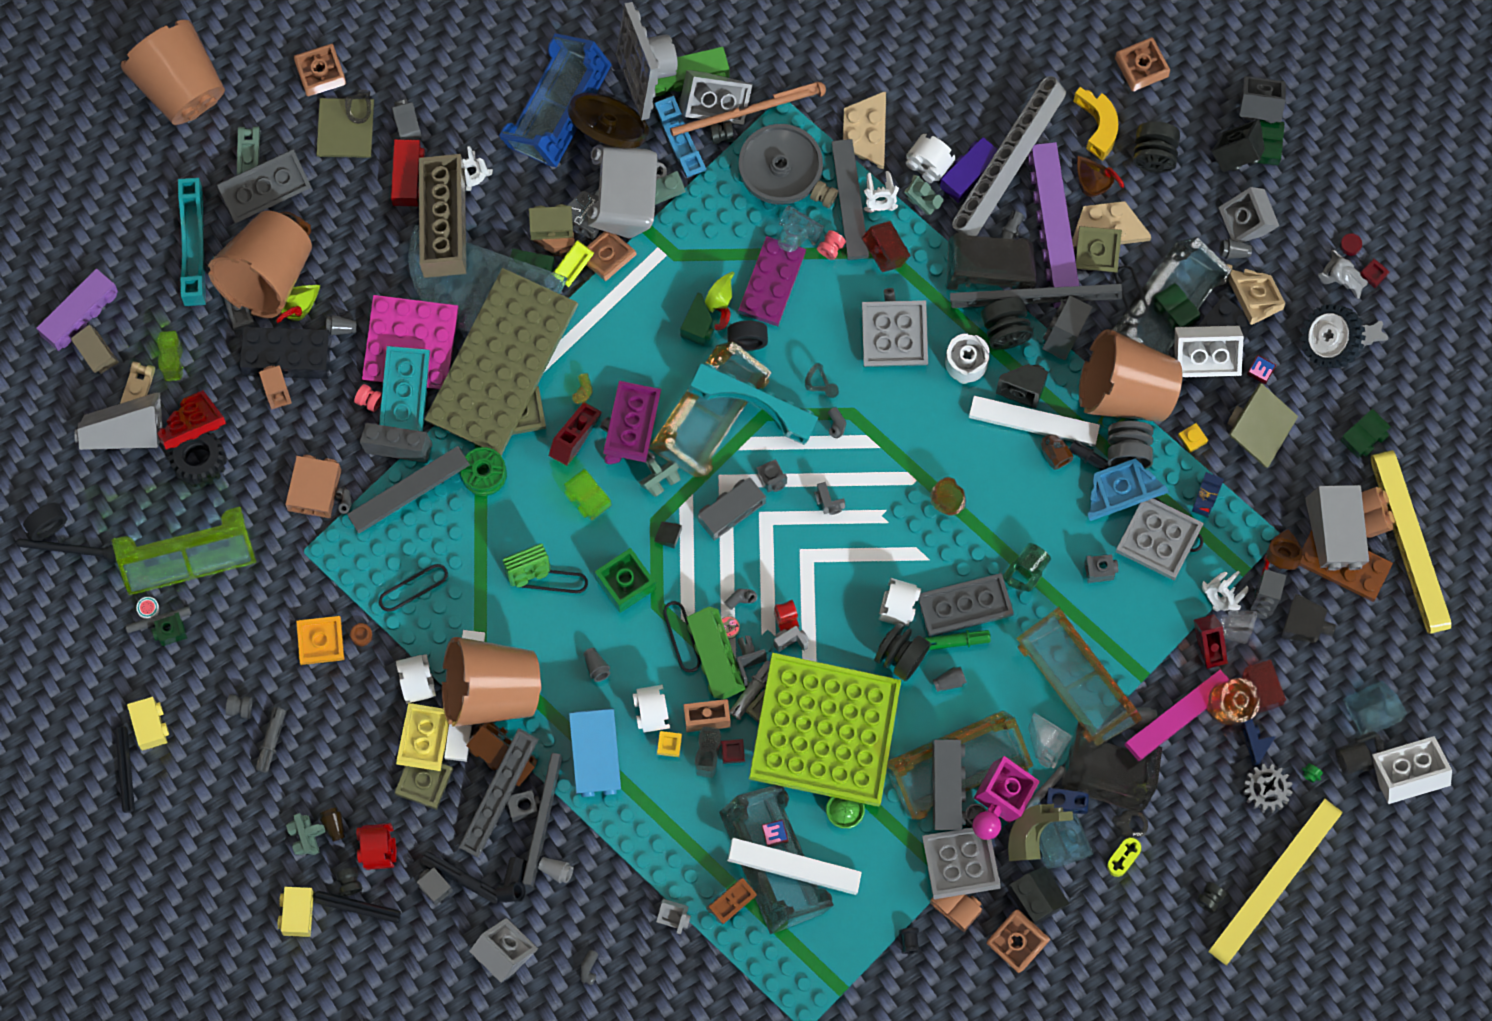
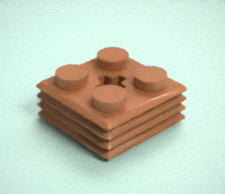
M1153 37L1116 52L1115 60L1132 91L1169 77L1170 68Z
M333 44L294 55V61L306 96L346 84Z
M1015 910L986 943L1016 972L1020 973L1046 946L1050 938L1020 910ZM1014 936H1021L1023 945L1016 946L1014 944L1016 942Z

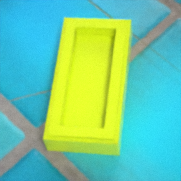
M577 240L553 271L552 275L569 287L593 256L594 252Z

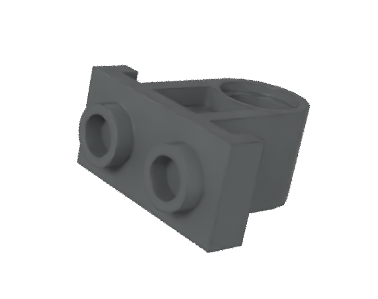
M407 99L394 102L395 106L391 107L400 140L422 139L413 102H408Z

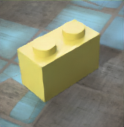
M150 697L127 704L140 749L143 751L166 744V736L169 735L166 722L162 723L160 716L164 715L161 703H156L155 699Z
M285 887L284 893L280 894V907H283L282 916L279 915L278 929H281L283 936L311 937L314 900L312 888Z

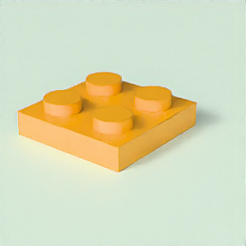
M340 616L296 621L301 665L345 660Z

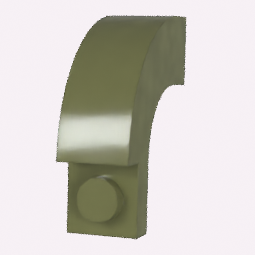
M1040 804L1026 809L1022 816L1016 819L1010 832L1008 843L1009 861L1041 859L1039 842L1043 829L1052 822L1073 820V811L1063 812V807L1054 808V804Z

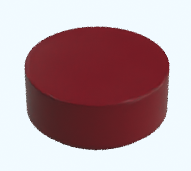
M1346 234L1341 240L1340 248L1346 255H1356L1362 248V240L1356 234Z

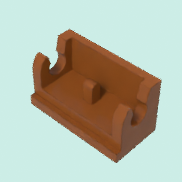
M740 878L710 903L706 909L716 917L718 923L724 924L757 894L744 878Z

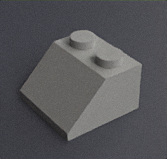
M1250 187L1219 207L1232 240L1241 243L1262 237L1279 227L1265 189Z
M505 918L482 933L469 952L495 978L503 982L513 975L538 948Z

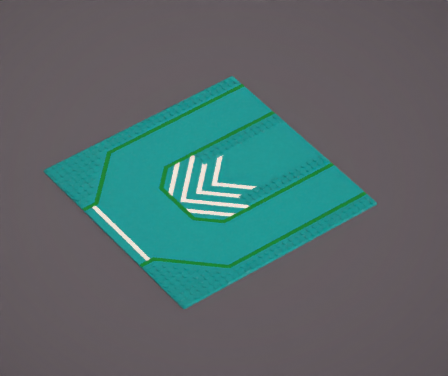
M788 102L771 107L763 113L706 168V171L701 172L685 187V193L676 196L654 217L653 224L648 230L633 237L627 243L636 251V256L607 281L595 273L569 298L576 301L578 306L537 385L539 386L546 429L511 436L501 455L505 462L507 478L505 484L498 492L488 496L473 494L463 483L460 471L363 532H357L347 515L348 513L457 446L460 447L464 456L475 448H481L442 428L434 426L427 432L432 442L427 463L399 459L352 504L346 514H341L304 549V554L411 657L427 654L430 673H432V677L440 685H442V682H446L447 669H443V662L448 643L453 637L462 638L463 630L485 632L484 642L533 650L538 658L541 691L534 715L532 717L496 721L493 723L499 729L504 727L508 731L506 735L511 740H513L519 728L539 738L532 752V755L538 760L532 772L544 784L551 754H560L562 756V763L555 794L665 900L689 906L687 915H691L689 922L792 1021H818L899 936V930L907 928L930 904V900L933 897L922 836L954 830L933 829L932 739H960L961 744H965V757H961V766H965V780H961L962 789H965L966 800L962 802V811H965V813L970 805L981 804L974 799V796L992 763L1003 756L1040 781L1033 793L1034 795L1053 773L1065 764L1195 628L1194 619L1206 617L1211 612L1213 605L1209 601L1207 594L1202 590L1203 581L1208 584L1220 573L1227 572L1228 574L1220 581L1222 583L1223 580L1229 579L1234 573L1239 571V575L1228 586L1230 591L1266 554L1271 541L1280 533L1224 483H1222L1208 518L1192 512L1205 473H1212L1153 421L1126 418L1125 421L1144 422L1153 427V444L1150 445L1153 448V465L1146 469L1165 485L1169 493L1156 498L1165 505L1203 522L1204 524L1199 534L1204 542L1200 550L1189 552L1175 581L1117 553L1116 549L1140 503L1090 521L1088 512H1090V498L1094 487V473L1101 470L1088 462L1085 464L1082 459L1074 454L1073 460L1057 470H1053L1044 457L1041 447L1042 438L1045 435L969 418L973 398L977 396L1100 425L1097 422L1101 415L1085 413V408L1081 407L1079 402V384L1085 361L1072 350H1070L1066 360L1043 350L1042 348L1046 342L1043 340L1047 328L1028 311L1025 318L1031 323L1030 327L1033 329V337L1029 341L1013 348L1002 350L991 348L990 339L987 337L989 329L984 327L981 317V311L986 306L952 308L950 293L998 291L1003 289L897 196L896 204L898 207L893 211L881 210L872 213L865 211L864 207H867V196L864 190L867 189V174L870 172L857 161L856 168L869 258L848 260L845 244L838 250V255L834 260L827 259L817 250L820 242H824L825 235L829 230L837 232L844 238L839 195H837L832 206L827 208L822 205V202L810 199L811 193L800 201L783 205L767 203L751 194L740 177V151L745 141L755 131L773 124L796 126L814 138L819 145L823 158L820 181L826 183L827 187H833L838 190L831 145L833 140L794 105ZM871 174L874 190H877L878 187L886 189V186ZM879 197L876 200L883 201L886 197ZM766 236L806 249L805 257L779 327L738 314ZM733 271L735 274L731 279L732 298L728 305L731 315L727 326L719 331L714 330L711 340H706L704 346L681 337L680 328L697 293H701L705 301L713 284L724 275ZM886 288L894 289L896 301H926L928 365L864 367L862 302H885L884 290ZM715 310L713 313L709 311L712 318V328H714L715 324L720 323L721 312ZM739 321H759L767 326L768 344L764 348L753 351L732 349L728 346L727 327ZM960 334L977 335L989 347V362L985 374L980 379L966 384H962L948 373L945 366L947 348L951 340ZM701 363L713 365L721 373H730L741 382L752 383L760 391H769L782 401H791L797 408L812 411L818 419L807 443L803 445L785 437L775 420L753 403L735 398L705 400L687 392ZM1027 364L1040 365L1046 371H1049L1036 409L996 394L1000 375ZM619 381L661 389L649 451L654 454V460L659 467L669 461L676 462L679 466L677 471L681 480L673 485H669L665 478L662 479L659 483L664 491L656 497L652 496L647 489L642 488L639 484L641 480L652 473L645 462L622 458L618 463L606 464L604 460L606 454H603L607 432L601 429L600 425L606 417L611 418ZM585 402L602 411V414L576 456L566 466L548 456L553 438L582 403ZM834 407L838 408L847 423L844 434L839 438H833L829 434L833 420L829 416L828 411ZM1105 416L1102 420L1103 426L1100 425L1095 447L1084 446L1091 450L1093 448V452L1108 461V448L1111 446L1108 443V427L1113 423H1117L1121 418ZM1063 440L1065 445L1070 448L1073 442ZM1054 442V448H1059L1060 446ZM776 459L783 474H786L788 477L787 484L780 491L767 492L756 468ZM483 468L478 473L480 475H485L489 472V470ZM750 477L766 496V504L714 541L698 522L699 511L707 504L711 506L715 503L717 497L722 493H729L733 490L734 485L738 481L746 480ZM826 482L831 501L844 498L845 509H842V512L835 515L824 514L821 504L817 505L814 497V492L817 491V484ZM661 522L682 525V531L675 549L654 542ZM1198 536L1192 546V549L1197 548L1200 545V539ZM541 543L549 557L551 570L581 573L588 579V586L581 593L510 586L502 560L505 557ZM629 548H632L656 582V590L619 613L596 581L594 571ZM1112 554L1113 560L1118 562L1119 569L1118 573H1115L1114 580L1088 583L1084 564L1086 556L1093 557ZM434 564H441L447 569L448 577L446 581L391 612L385 611L380 607V596L392 587ZM1106 564L1099 565L1102 569L1107 568ZM435 567L383 597V606L393 608L436 584L444 578V570L440 567ZM549 573L542 579L535 577L528 580L526 585L580 590L584 587L585 581L580 576ZM1002 573L1014 612L1013 616L935 635L958 634L966 632V630L969 632L989 630L991 636L989 643L970 645L969 648L968 646L929 650L916 671L907 681L893 674L896 666L895 662L890 667L884 668L883 665L886 658L879 664L874 661L882 640L896 626L879 620L881 616L879 612L885 591L890 589V586H888L890 578L917 585V588L921 589L920 593ZM737 589H751L757 594V600L754 603H738L732 610L724 603ZM1217 592L1219 597L1222 598L1223 595L1220 592ZM789 600H793L798 614L799 631L803 630L809 638L807 650L803 651L797 641L780 652L776 650L774 639L776 634L780 632L774 616L776 604H784ZM671 601L679 602L683 605L687 616L706 607H713L719 610L721 619L726 616L736 618L740 624V631L735 638L729 639L736 662L737 657L743 656L737 642L738 639L743 637L746 644L745 636H751L755 652L765 649L767 661H770L772 653L901 680L881 805L878 807L864 804L865 814L857 826L839 828L829 821L826 814V805L830 796L750 780L749 773L759 723L746 712L740 720L730 714V728L686 732L684 704L722 699L714 698L710 694L708 689L709 682L701 669V664L698 670L689 673L681 669L664 618L663 609L665 605ZM915 601L914 606H912L915 609L912 622L910 621L909 626L904 627L901 634L903 635L907 629H911L912 633L909 638L911 642L919 635L924 639L929 637L919 601ZM670 605L666 612L682 664L686 669H693L697 666L698 661L682 610L678 605ZM590 648H595L610 667L609 677L599 682H595L594 679L590 678L583 655ZM765 662L744 668L748 685L752 681L751 677L758 673ZM954 666L955 668L961 666L967 683L962 684L963 687L937 692L933 679ZM663 685V689H660L659 692L660 695H665L668 719H665L664 722L669 724L670 728L644 733L643 729H638L636 716L641 714L640 708L634 705L633 694H636V689ZM744 691L726 698L728 699L729 710H731ZM614 708L621 789L617 790V794L604 795L603 791L594 792L595 796L581 797V793H576L569 713ZM660 731L682 734L679 757L657 755ZM743 739L745 762L723 764L721 741ZM999 816L1002 829L1008 822ZM783 819L789 842L770 848L862 872L858 893L854 895L729 862L727 859L731 840L736 838L767 847L762 825ZM962 824V829L968 828L965 824ZM744 878L757 896L724 924L718 923L716 917L709 913L706 907L738 879Z

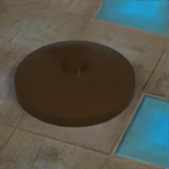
M581 93L574 96L568 106V115L573 124L586 135L604 144L618 148H637L644 144L649 134L648 125L645 120H641L638 112L625 103L609 96L596 93Z

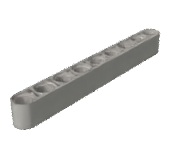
M1048 76L1041 81L955 216L952 226L963 239L969 241L977 236L1063 101L1066 91L1055 77Z

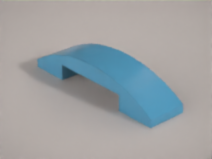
M674 96L654 103L666 137L685 176L688 178L706 171L699 151L696 150L689 132L675 136L671 135L670 128L685 124Z

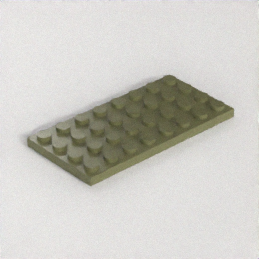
M502 268L424 420L475 445L494 449L502 455L578 303Z

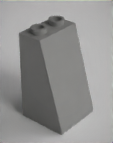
M153 393L84 415L81 422L78 423V429H75L74 434L75 442H79V450L158 448L160 440L157 433L163 428L160 393Z
M1361 485L1317 487L1305 499L1320 568L1328 567V570L1331 571L1339 570L1341 567H1349V570L1362 569V566L1369 562Z

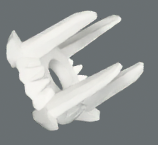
M468 146L469 158L463 159V164L465 167L466 191H471L472 186L479 184L485 177L492 175L493 169H487L483 159H476L475 151H472L471 147ZM467 168H476V173L469 175Z
M886 171V189L878 187L877 190H874L871 173L867 174V189L864 190L867 196V207H864L865 211L870 213L881 210L893 211L898 207L896 204V194L899 187H894L889 171ZM879 197H886L883 201L876 200Z
M1239 571L1234 573L1229 579L1223 580L1222 583L1220 581L1228 574L1227 572L1220 573L1208 584L1203 581L1202 590L1207 594L1209 601L1212 603L1213 610L1217 612L1220 610H1240L1241 606L1238 603L1247 594L1248 586L1235 597V594H1233L1235 587L1230 591L1228 589V586L1239 575ZM1217 592H1220L1223 597L1220 598Z

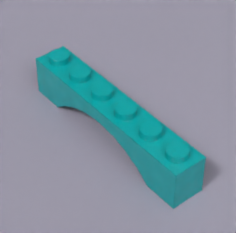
M199 178L178 179L182 233L181 298L184 306L206 305L203 187Z
M701 363L687 391L705 400L735 398L753 403L775 420L785 437L803 445L809 440L818 419L812 411L797 408L791 401H782L769 391H760L752 383L741 382L730 373H721L710 364Z

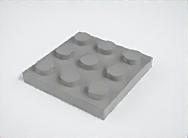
M926 301L862 302L864 367L928 365Z
M1150 499L1140 503L1116 552L1175 581L1204 523L1155 499Z
M973 828L922 836L934 899L1000 889L992 840L980 839L975 835Z

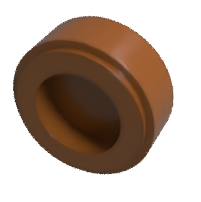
M356 624L350 631L351 640L357 646H366L372 640V630L367 624Z

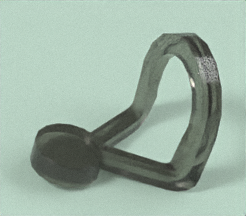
M358 90L357 95L348 96L345 99L346 115L353 123H364L371 115L369 90ZM363 98L366 101L367 112L364 118L358 119L352 115L351 104L353 99Z
M816 363L806 376V390L825 391L826 396L829 398L836 397L839 394L838 386L828 383L823 371V365ZM817 369H819L825 386H812L811 378Z

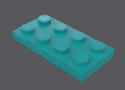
M387 346L379 425L423 432L430 350Z

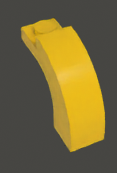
M1080 87L1075 92L1073 102L1090 113L1098 125L1097 131L1088 140L1086 149L1103 161L1114 146L1118 132V116L1113 104L1103 93L1096 99L1092 92Z

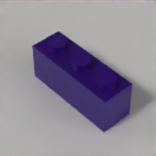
M984 137L979 142H973L968 149L969 152L965 156H959L954 163L955 166L951 170L948 169L943 175L940 188L959 203L975 187L998 149Z

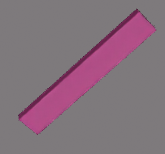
M1220 669L1125 743L1126 748L1138 761L1142 760L1232 690L1235 685Z

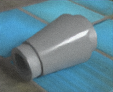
M545 857L541 859L538 866L539 870L559 883H567L573 873V867L568 862Z

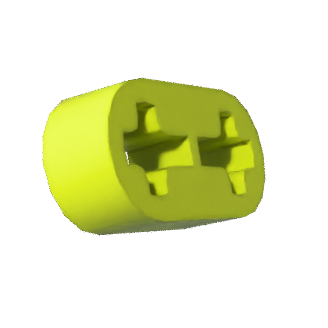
M1128 838L1124 840L1112 855L1107 864V870L1112 876L1120 877L1124 875L1139 856L1141 844L1137 839ZM1125 845H1135L1134 850L1136 853L1130 852L1128 856L1124 855L1127 850ZM1122 858L1124 860V862L1121 865V868L1123 870L1117 869V871H1115L1113 869L1114 864L1112 862L1118 863V861Z

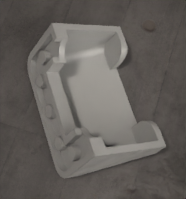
M602 144L592 148L591 159L593 164L600 166L598 202L588 209V226L631 239L648 230L654 221L657 154L654 151L641 148H618Z

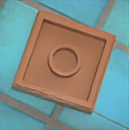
M604 231L587 246L594 254L586 265L603 280L607 281L637 254L631 246L616 234Z

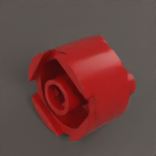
M391 823L363 825L357 828V840L360 841L357 859L359 863L363 864L364 869L374 870L395 867L392 862H396L397 850L396 840L390 836V832L394 831Z

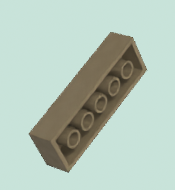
M461 154L419 158L420 267L424 278L466 274L465 167Z

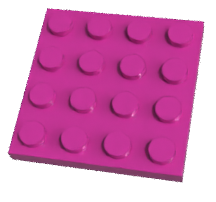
M373 295L362 380L383 383L387 346L430 350L427 388L440 390L451 369L459 306Z

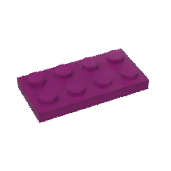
M766 236L738 314L779 327L805 257L806 249Z
M619 381L603 454L646 462L661 389Z

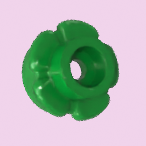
M1310 763L1305 768L1302 767L1305 779L1312 783L1315 780H1321L1320 777L1323 772Z

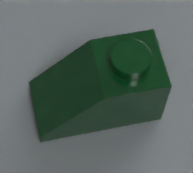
M697 293L680 328V336L704 346L706 340H711L715 329L712 328V318L701 293Z

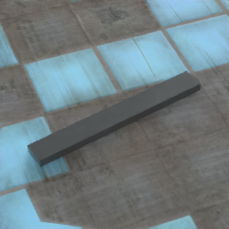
M1122 284L950 293L952 308L984 307L1007 298H1021L1025 304L1066 302L1069 296L1080 301L1122 299Z

